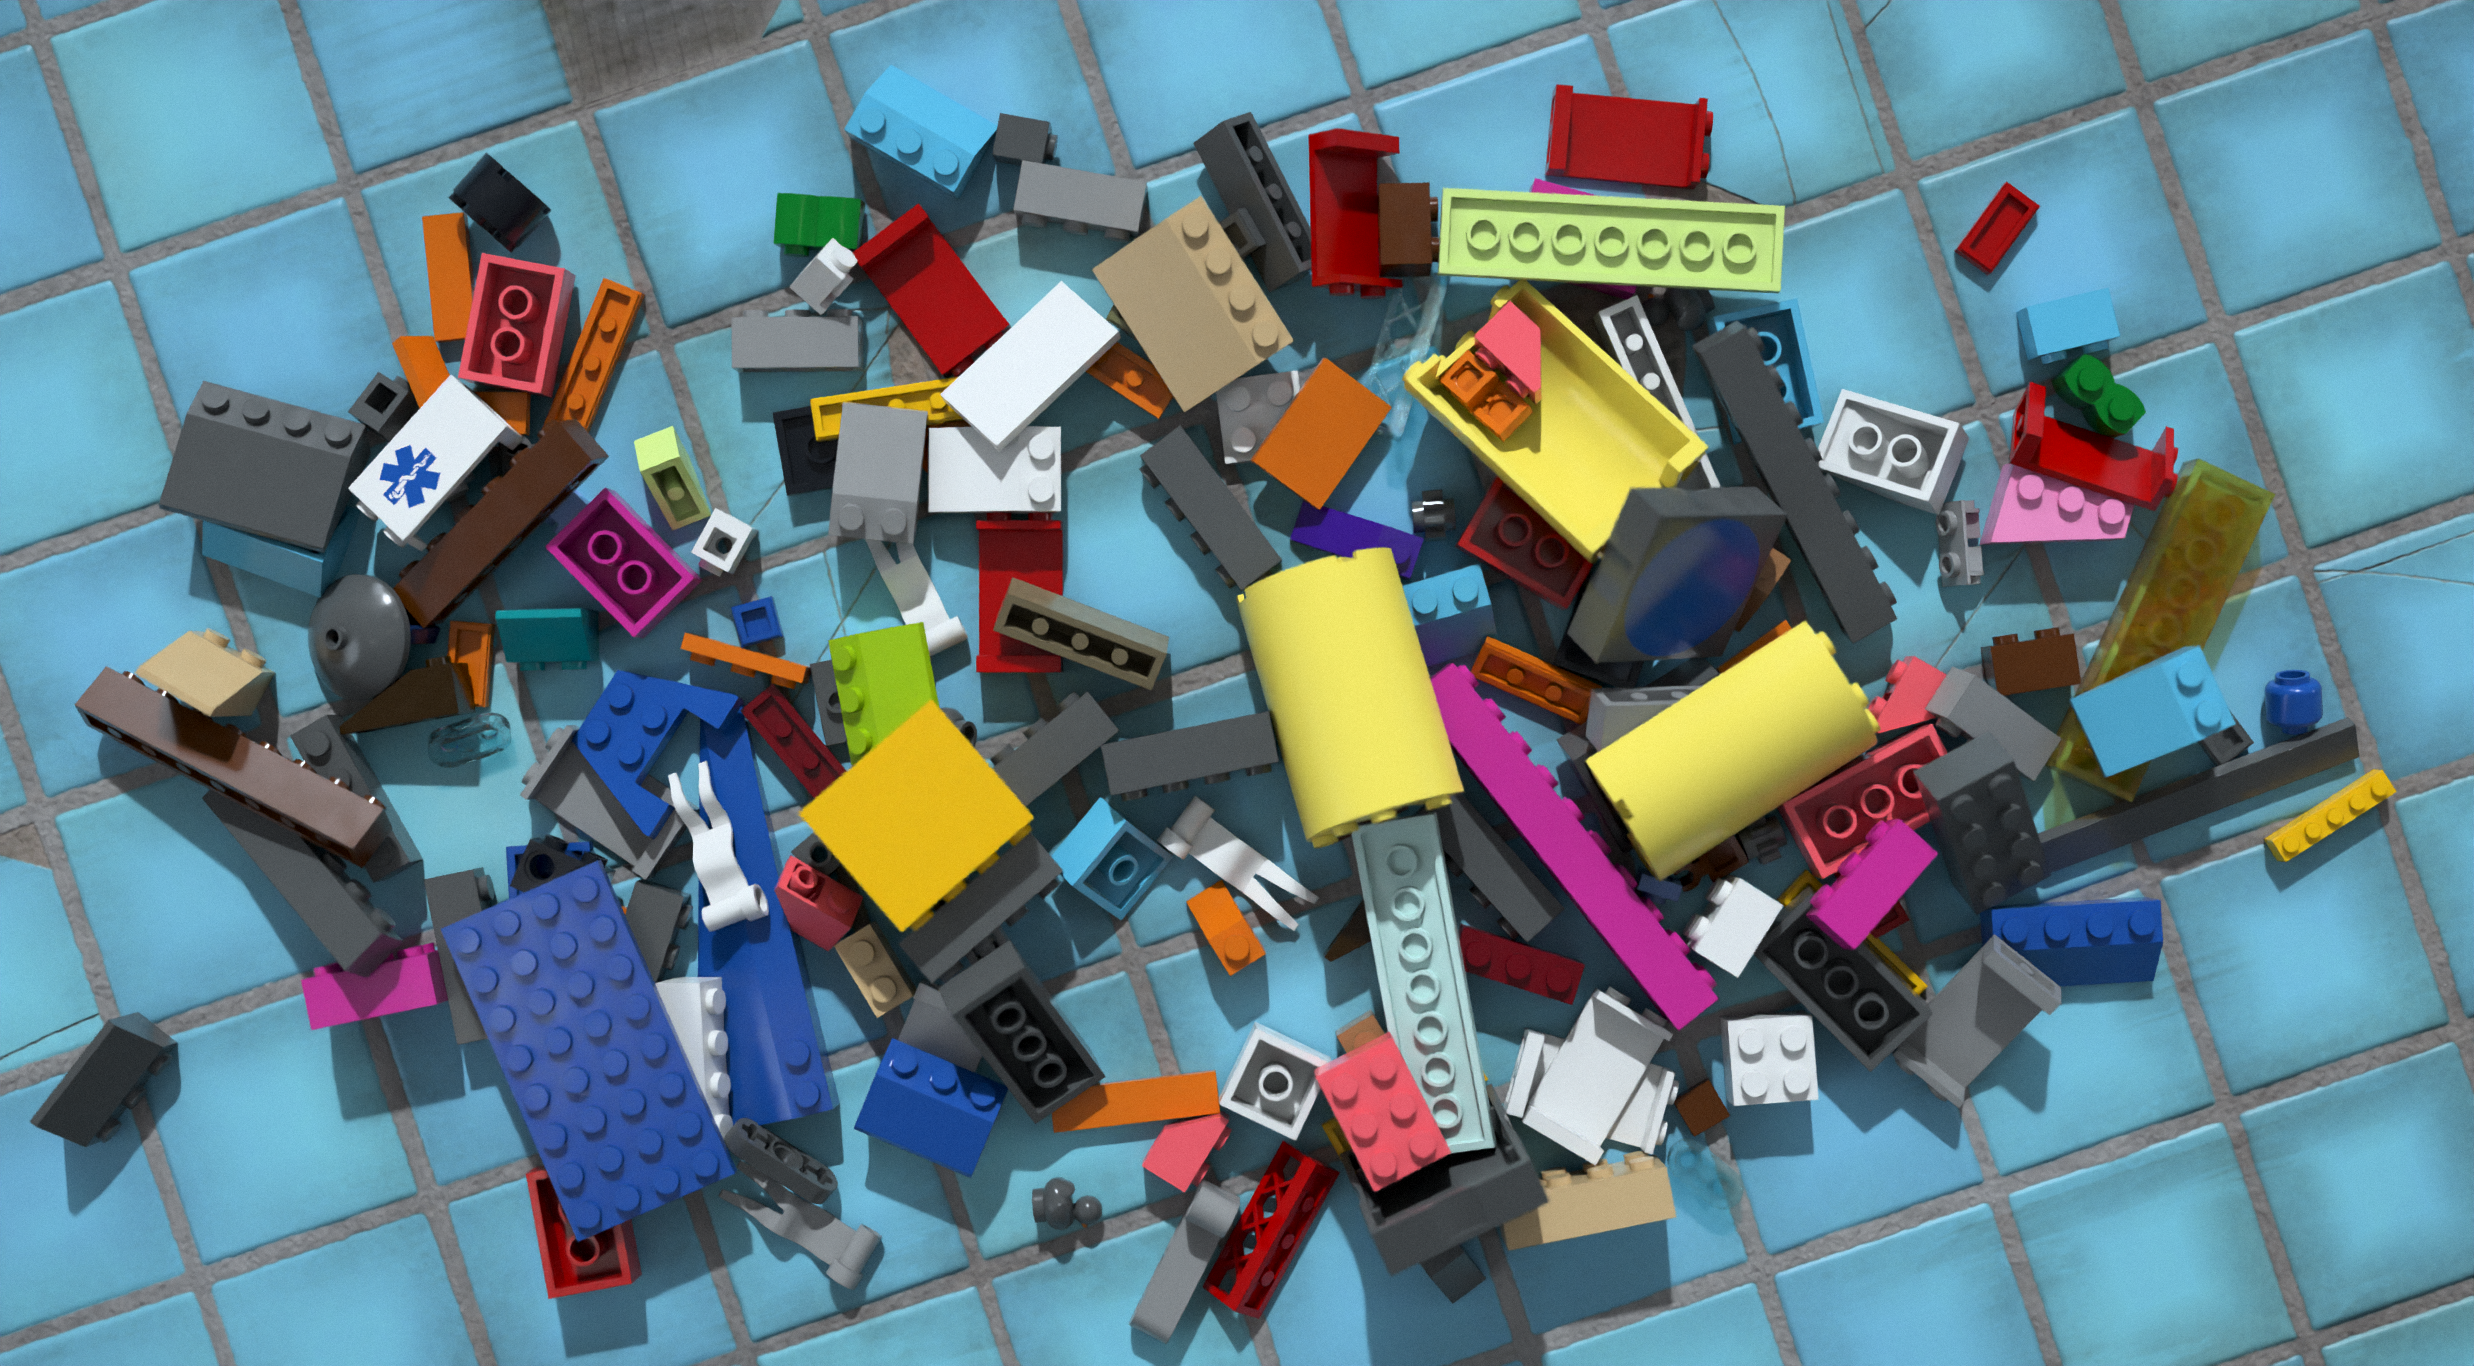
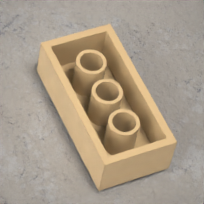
M1636 1151L1623 1155L1624 1161L1608 1164L1607 1159H1599L1596 1166L1587 1161L1582 1163L1583 1169L1567 1172L1566 1167L1543 1170L1541 1172L1542 1177L1539 1179L1550 1202L1500 1225L1501 1237L1508 1251L1676 1218L1667 1167L1656 1155L1649 1156V1153L1644 1151Z

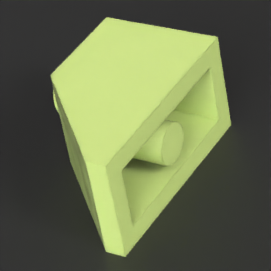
M673 426L634 441L640 473L672 531L711 516L708 503L690 457Z

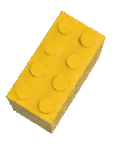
M932 699L798 813L901 932L908 926L915 932L934 915V911L930 907L941 898L947 903L955 898L967 887L963 880L974 869L981 875L1000 858L995 852L1007 841L1012 846L1016 845L1033 830L1028 823L1034 818Z

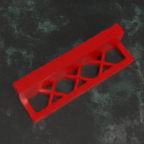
M1282 1141L1202 1288L1233 1311L1260 1319L1340 1172L1326 1163L1311 1158L1291 1143ZM1290 1156H1292L1301 1165L1293 1179L1284 1181L1283 1169ZM1276 1195L1277 1208L1272 1216L1264 1219L1263 1205L1268 1197ZM1256 1232L1257 1244L1253 1252L1244 1255L1243 1241L1247 1234ZM1235 1268L1237 1281L1231 1292L1227 1293L1219 1285L1226 1272Z

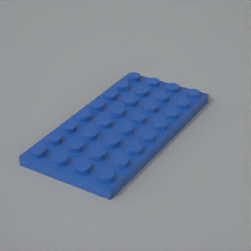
M601 860L440 929L578 1242L737 1172Z

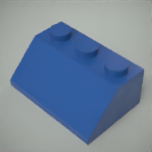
M892 1038L875 1074L854 1129L971 1178L1003 1105L1008 1088L1006 1085Z

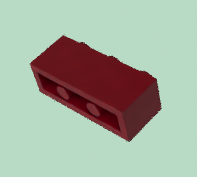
M1460 923L1458 934L1465 972L1573 1005L1585 967L1584 963Z

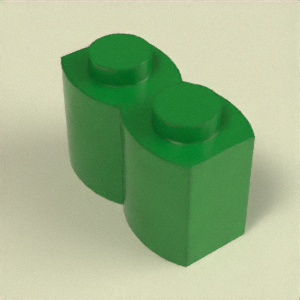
M777 193L774 244L784 248V255L809 257V250H822L834 238L840 245L853 253L862 246L865 203L861 199Z
M2084 354L2072 359L2051 380L2058 396L2068 405L2081 409L2086 422L2099 434L2111 438L2124 435L2146 413L2138 396L2127 387L2116 384L2110 370L2093 356Z

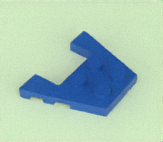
M617 670L573 737L572 742L643 834L655 840L675 807L641 787V784L689 712L724 733L744 701L731 693Z

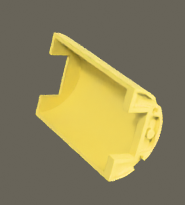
M1519 280L1511 288L1508 285L1503 286L1490 301L1492 309L1488 322L1511 301L1540 328L1542 399L1536 405L1527 396L1523 399L1530 405L1533 413L1504 442L1463 407L1438 380L1467 350L1475 355L1477 350L1475 349L1474 335L1476 333L1470 330L1464 334L1457 342L1456 350L1447 358L1444 355L1437 356L1434 354L1424 363L1421 361L1415 362L1402 378L1405 382L1404 388L1588 561L1595 564L1599 559L1598 557L1603 559L1607 540L1630 488L1677 487L1680 479L1685 481L1693 472L1709 446L1529 282ZM1496 368L1494 372L1499 380L1506 385L1505 381L1507 378Z
M1391 548L1357 550L1352 552L1354 558L1342 556L1336 558L1333 555L1311 561L1254 583L1244 589L1246 598H1244L1243 594L1236 597L1307 842L1313 843L1314 849L1339 842L1337 837L1358 831L1357 823L1368 819H1371L1372 824L1389 821L1397 817V809L1409 805H1426L1427 811L1452 804L1450 796L1464 792Z
M1806 621L1802 622L1585 760L1597 783L1624 821L1630 832L1626 835L1639 859L1657 881L1664 880L1877 744L1875 734L1881 728L1868 709L1864 710L1870 703L1857 683L1850 685L1832 657L1836 653L1835 647L1823 631L1815 634Z

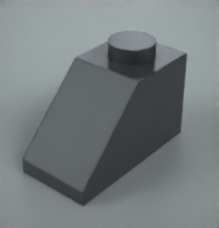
M1461 1244L1420 1263L1429 1277L1452 1304L1486 1280L1484 1274Z

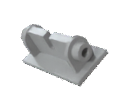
M1974 500L1946 502L1943 504L1940 514L1936 517L1940 550L1939 570L1942 575V587L1981 584L1980 576L1984 575L1981 546L1968 547V539L1981 538L1979 508H1975Z

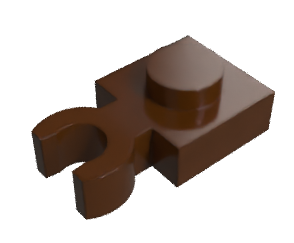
M1733 835L1673 874L1675 876L1682 871H1689L1686 876L1679 879L1683 886V891L1686 892L1696 888L1701 881V877L1707 874L1714 883L1718 877L1720 879L1746 865L1749 861Z

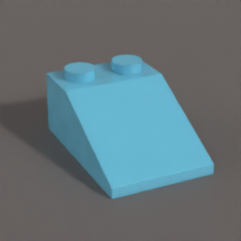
M2200 646L2182 647L2069 699L2104 777H2109L2196 743L2236 724Z

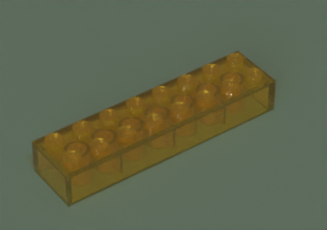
M2199 458L2183 462L2178 472V480L2174 492L2169 498H2166L2081 680L2082 684L2079 685L2074 697L2182 647L2200 646L2203 651L2275 496L2274 493ZM2070 704L2056 734L2061 738V741L2046 762L2045 767L2118 801L2132 802L2151 760L2109 777H2104Z

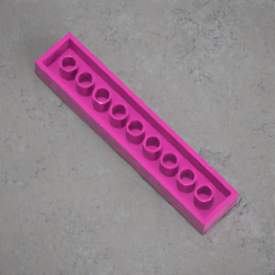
M1449 663L1430 677L1452 751L1663 1018L1679 1031L1716 1002L1719 998L1712 991L1717 986L1715 980L1702 965L1699 966L1696 962L1692 964L1689 962L1686 955L1691 950L1676 932H1672L1670 929L1665 931L1659 924L1664 919V916L1649 898H1639L1633 888L1638 883L1623 865L1620 866L1618 863L1613 865L1606 857L1611 852V849L1596 831L1590 830L1587 832L1580 824L1585 816L1570 798L1564 797L1561 799L1553 790L1559 784L1544 765L1538 764L1534 766L1527 757L1532 752V749L1517 731L1508 733L1500 723L1506 718L1491 698L1482 700L1474 690L1479 685V682L1464 664L1456 667L1454 663Z

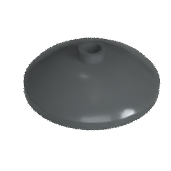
M353 574L335 580L327 587L322 597L318 598L313 608L308 628L309 653L319 678L336 695L356 701L374 699L399 680L405 669L411 644L409 619L400 597L391 586L374 576Z

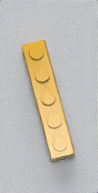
M2373 769L2264 838V841L2277 861L2287 862L2397 791L2383 770Z

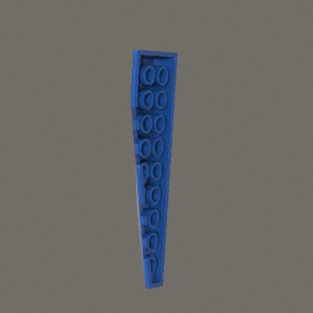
M742 704L724 733L700 719V763L707 761L713 792L731 821L733 828L732 845L736 860L745 875L748 886L758 884L762 888L767 898L769 914L754 921L744 919L711 932L707 929L702 918V908L709 906L710 902L699 880L698 977H722V990L726 996V1005L723 1011L724 1031L728 1037L726 1064L727 1074L731 1082L728 1094L729 1114L733 1125L740 1118H748L757 1122L758 1125H765L833 1110L840 1102L800 936L792 931L774 891L783 871V866L748 721L740 711L744 707V704ZM699 795V816L711 830V821L701 803Z

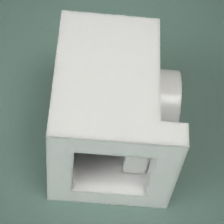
M832 238L804 268L789 288L822 315L836 297L853 281V278L848 273L858 260L849 249L843 247Z
M715 508L691 553L701 558L698 563L700 567L719 577L723 571L734 574L752 539L756 537L759 530ZM723 538H729L732 542V548L728 553L722 554L718 549V544Z

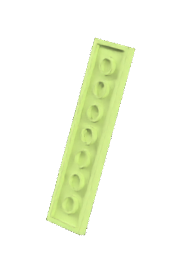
M1443 188L1438 276L1779 293L1781 291L1785 206Z

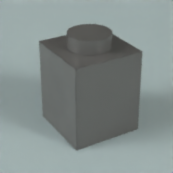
M1000 113L992 155L996 162L1021 166L1022 160L1046 164L1047 159L1054 160L1058 135L1052 134L1050 122Z

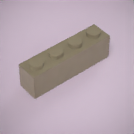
M1014 577L1010 581L993 631L1151 691L1167 655L1169 637Z

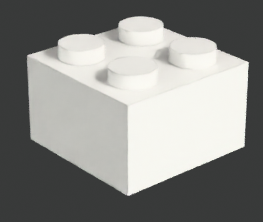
M1728 874L1723 880L1718 877L1712 883L1705 896L1709 903L1701 916L1695 913L1684 928L1683 935L1687 936L1684 942L1689 949L1738 978L1784 905L1741 878Z
M1804 1010L1720 1016L1726 1100L1733 1106L1819 1100L1811 1014Z
M1254 1022L1219 1096V1105L1296 1141L1321 1089L1314 1070L1331 1062V1057L1258 1022Z

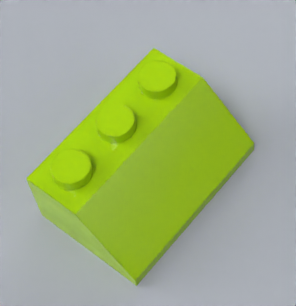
M923 622L828 640L851 765L859 762L931 699L939 707Z

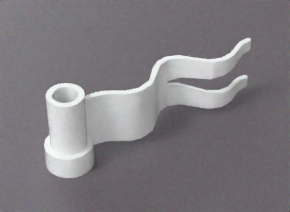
M865 539L876 566L893 596L905 624L924 623L931 661L933 660L931 656L968 639V635L959 617L949 618L913 544L896 542L901 562L896 564L882 541Z
M704 761L698 764L699 795L701 803L711 821V830L688 803L677 773L668 775L673 805L692 836L694 868L710 902L709 906L702 908V918L707 929L712 932L744 919L754 921L769 914L767 898L758 884L748 886L745 875L736 860L732 845V824L728 814L718 802L713 792L708 763Z
M1195 795L1171 828L1166 827L1157 841L1183 860L1189 853L1219 877L1247 895L1273 917L1295 931L1299 924L1254 878V875L1257 874L1313 904L1317 902L1319 897L1212 819L1211 815L1215 809Z

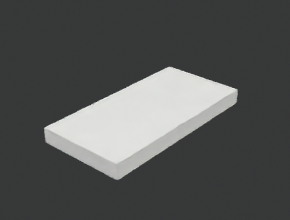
M1061 281L940 395L947 405L1000 452L1121 338L1120 333Z

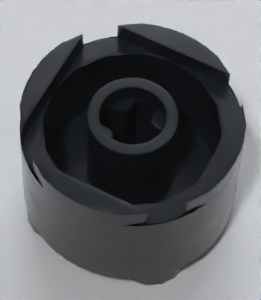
M488 153L484 154L449 196L452 202L511 253L526 240L551 212V209L505 170Z

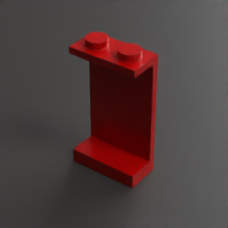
M1556 84L1552 92L1545 175L1695 189L1700 183V178H1707L1709 169V153H1703L1704 136H1711L1713 126V111H1707L1708 99L1699 98L1695 104L1581 94L1573 93V86Z
M1339 128L1309 134L1312 287L1329 288V295L1350 296L1354 295L1355 291H1360V298L1363 299L1385 298L1387 290L1403 288L1402 279L1379 277L1377 158L1400 154L1399 137Z
M919 203L853 252L858 260V264L885 297L945 379L951 375L959 377L974 363L973 359L988 350L1012 328Z
M2033 382L2029 383L2013 414L2010 464L2152 511H2156L2163 497L2169 498L2172 495L2178 480V474L2173 473L2174 464L2178 456V448L2174 447L2173 428L2166 426L2153 450L2150 451L2044 416L2046 387Z
M1048 512L1028 513V520H1011V513H986V520H976V529L979 530V655H976V672L1063 673L1062 656L993 631L999 609L1012 577L1063 596V522L1061 520H1053V513Z

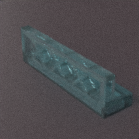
M1434 273L1433 276L1397 277V279H1402L1403 287L1406 279L1430 287L1425 302L1412 309H1409L1401 294L1403 288L1394 289L1364 385V387L1372 391L1375 381L1380 391L1376 396L1379 398L1383 397L1385 402L1392 407L1387 427L1379 426L1374 432L1375 435L1398 442L1402 438L1414 399L1405 390V382L1402 378L1415 362L1421 361L1424 363L1451 277L1438 276V273ZM1398 303H1400L1404 313L1394 318ZM1422 310L1419 323L1417 324L1412 314ZM1407 317L1415 331V336L1411 343L1397 349L1389 332L1393 324ZM1387 342L1392 353L1382 357ZM1410 349L1405 365L1400 354ZM1395 357L1403 371L1400 382L1385 389L1377 375L1379 365ZM1398 389L1393 404L1388 394Z

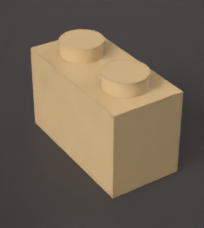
M876 920L834 945L877 1018L915 995L917 988Z

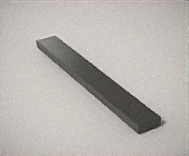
M2349 717L2038 833L2050 873L2359 757L2356 725Z

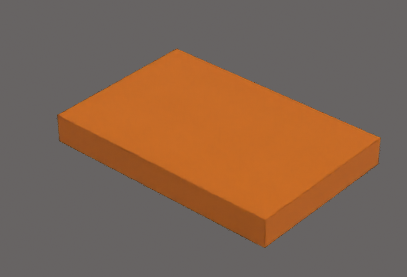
M1322 358L1250 461L1315 509L1320 510L1392 407L1327 358Z

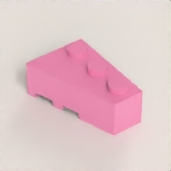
M2008 463L2002 466L1979 545L2092 542L2124 539L2134 504Z

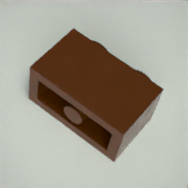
M1429 182L1379 183L1377 196L1380 277L1430 276L1432 262H1438L1439 237H1431V222H1438V197H1430Z
M2059 627L2034 631L2035 639L2019 641L2018 633L1992 637L1993 645L1981 647L1986 683L2003 696L2082 684L2074 634L2060 635Z

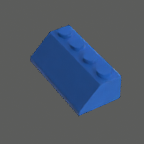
M2136 897L1997 905L1980 913L1982 947L1995 934L2059 986L2154 981L2163 945L2161 900Z

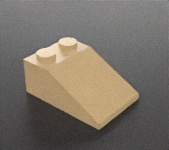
M207 628L205 632L188 631L141 664L135 674L208 716H251L275 672L264 666L267 660L248 649H243L241 653L228 646L230 641L228 637Z

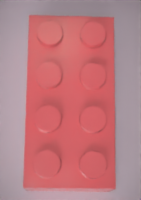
M1919 724L1843 765L1777 807L1813 876L1824 879L1837 872L1838 867L1851 853L1859 854L1869 843L1865 839L1866 835L1881 820L1886 823L1888 820L1901 819L1912 830L1930 822L1913 771L1948 753L1933 724Z

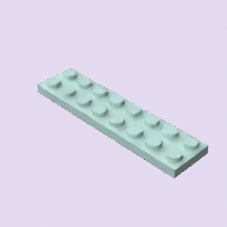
M1436 812L1394 818L1378 824H1372V822L1358 824L1359 830L1352 833L1388 1032L1390 1031L1451 1153L1494 1148L1496 1145L1495 1132L1489 1111V1099Z

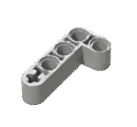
M1202 1179L1130 1319V1326L1167 1344L1220 1239L1225 1237L1240 1206V1197Z

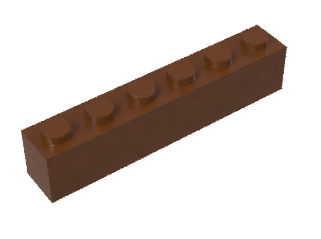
M576 418L564 421L555 419L545 425L537 434L540 440L531 449L525 448L515 455L509 462L512 468L503 477L498 476L482 489L481 493L484 497L475 506L471 504L462 509L453 519L456 525L448 533L443 532L433 538L427 544L426 549L428 553L420 561L415 560L408 564L399 573L398 576L401 580L392 589L400 597L404 607L423 628L443 623L609 457Z

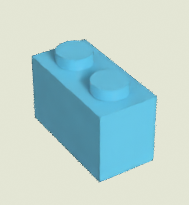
M2109 287L2028 306L2016 312L2028 361L2041 358L2043 365L2068 359L2066 351L2082 348L2083 355L2107 350L2109 349L2107 342L2120 337Z

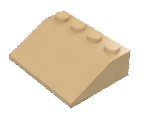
M1202 196L1176 211L1092 269L1184 413L1294 341Z

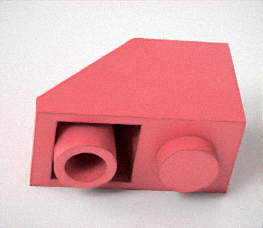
M1509 301L1474 335L1475 349L1477 350L1475 356L1493 371L1497 368L1507 378L1505 381L1507 387L1521 399L1527 396L1536 405L1542 399L1541 331L1532 320Z
M1906 656L1903 662L1898 659L1886 676L1885 681L1890 684L1882 698L1876 696L1868 707V710L1875 717L1881 728L1877 733L1936 718L1925 708L1947 674L1915 656Z
M792 855L787 859L774 890L792 931L826 951H829L851 929L863 896Z
M1220 1111L1218 1114L1203 1115L1165 1124L1143 1159L1142 1167L1184 1193L1190 1184L1197 1187L1210 1167L1209 1164L1204 1162L1212 1148L1220 1151L1232 1129L1226 1126L1229 1122V1115Z

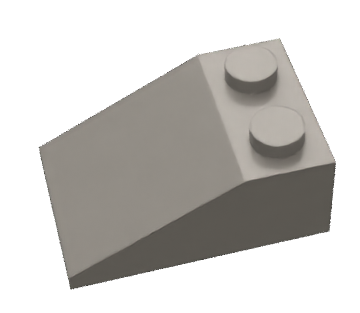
M843 402L828 535L908 544L914 543L917 530L928 411Z

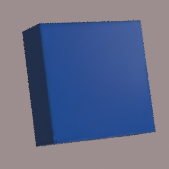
M772 596L731 607L742 648L784 637Z

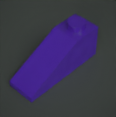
M1303 500L1290 540L1338 557L1354 558L1352 552L1357 550L1391 548L1399 577L1408 581L1411 578L1424 538L1322 506L1320 510H1317Z

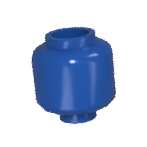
M2304 670L2280 671L2275 674V679L2269 681L2265 686L2266 718L2270 724L2282 727L2283 733L2291 735L2308 732V726L2318 723L2322 718V687L2318 680L2310 677L2309 672Z

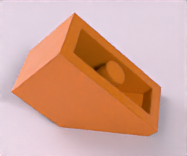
M1222 879L1186 901L1205 937L1230 976L1266 954L1265 948Z

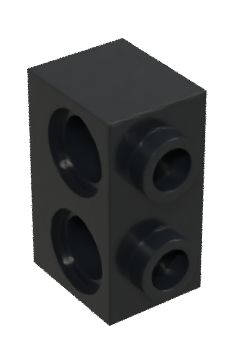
M545 834L543 839L538 837L529 840L510 886L522 892H527L598 860L602 861L610 882L616 870L606 866L608 862L606 858L584 850L581 856L567 850L569 845L567 841L550 834ZM542 854L551 857L555 865L554 872L549 878L542 876L536 867L537 860Z

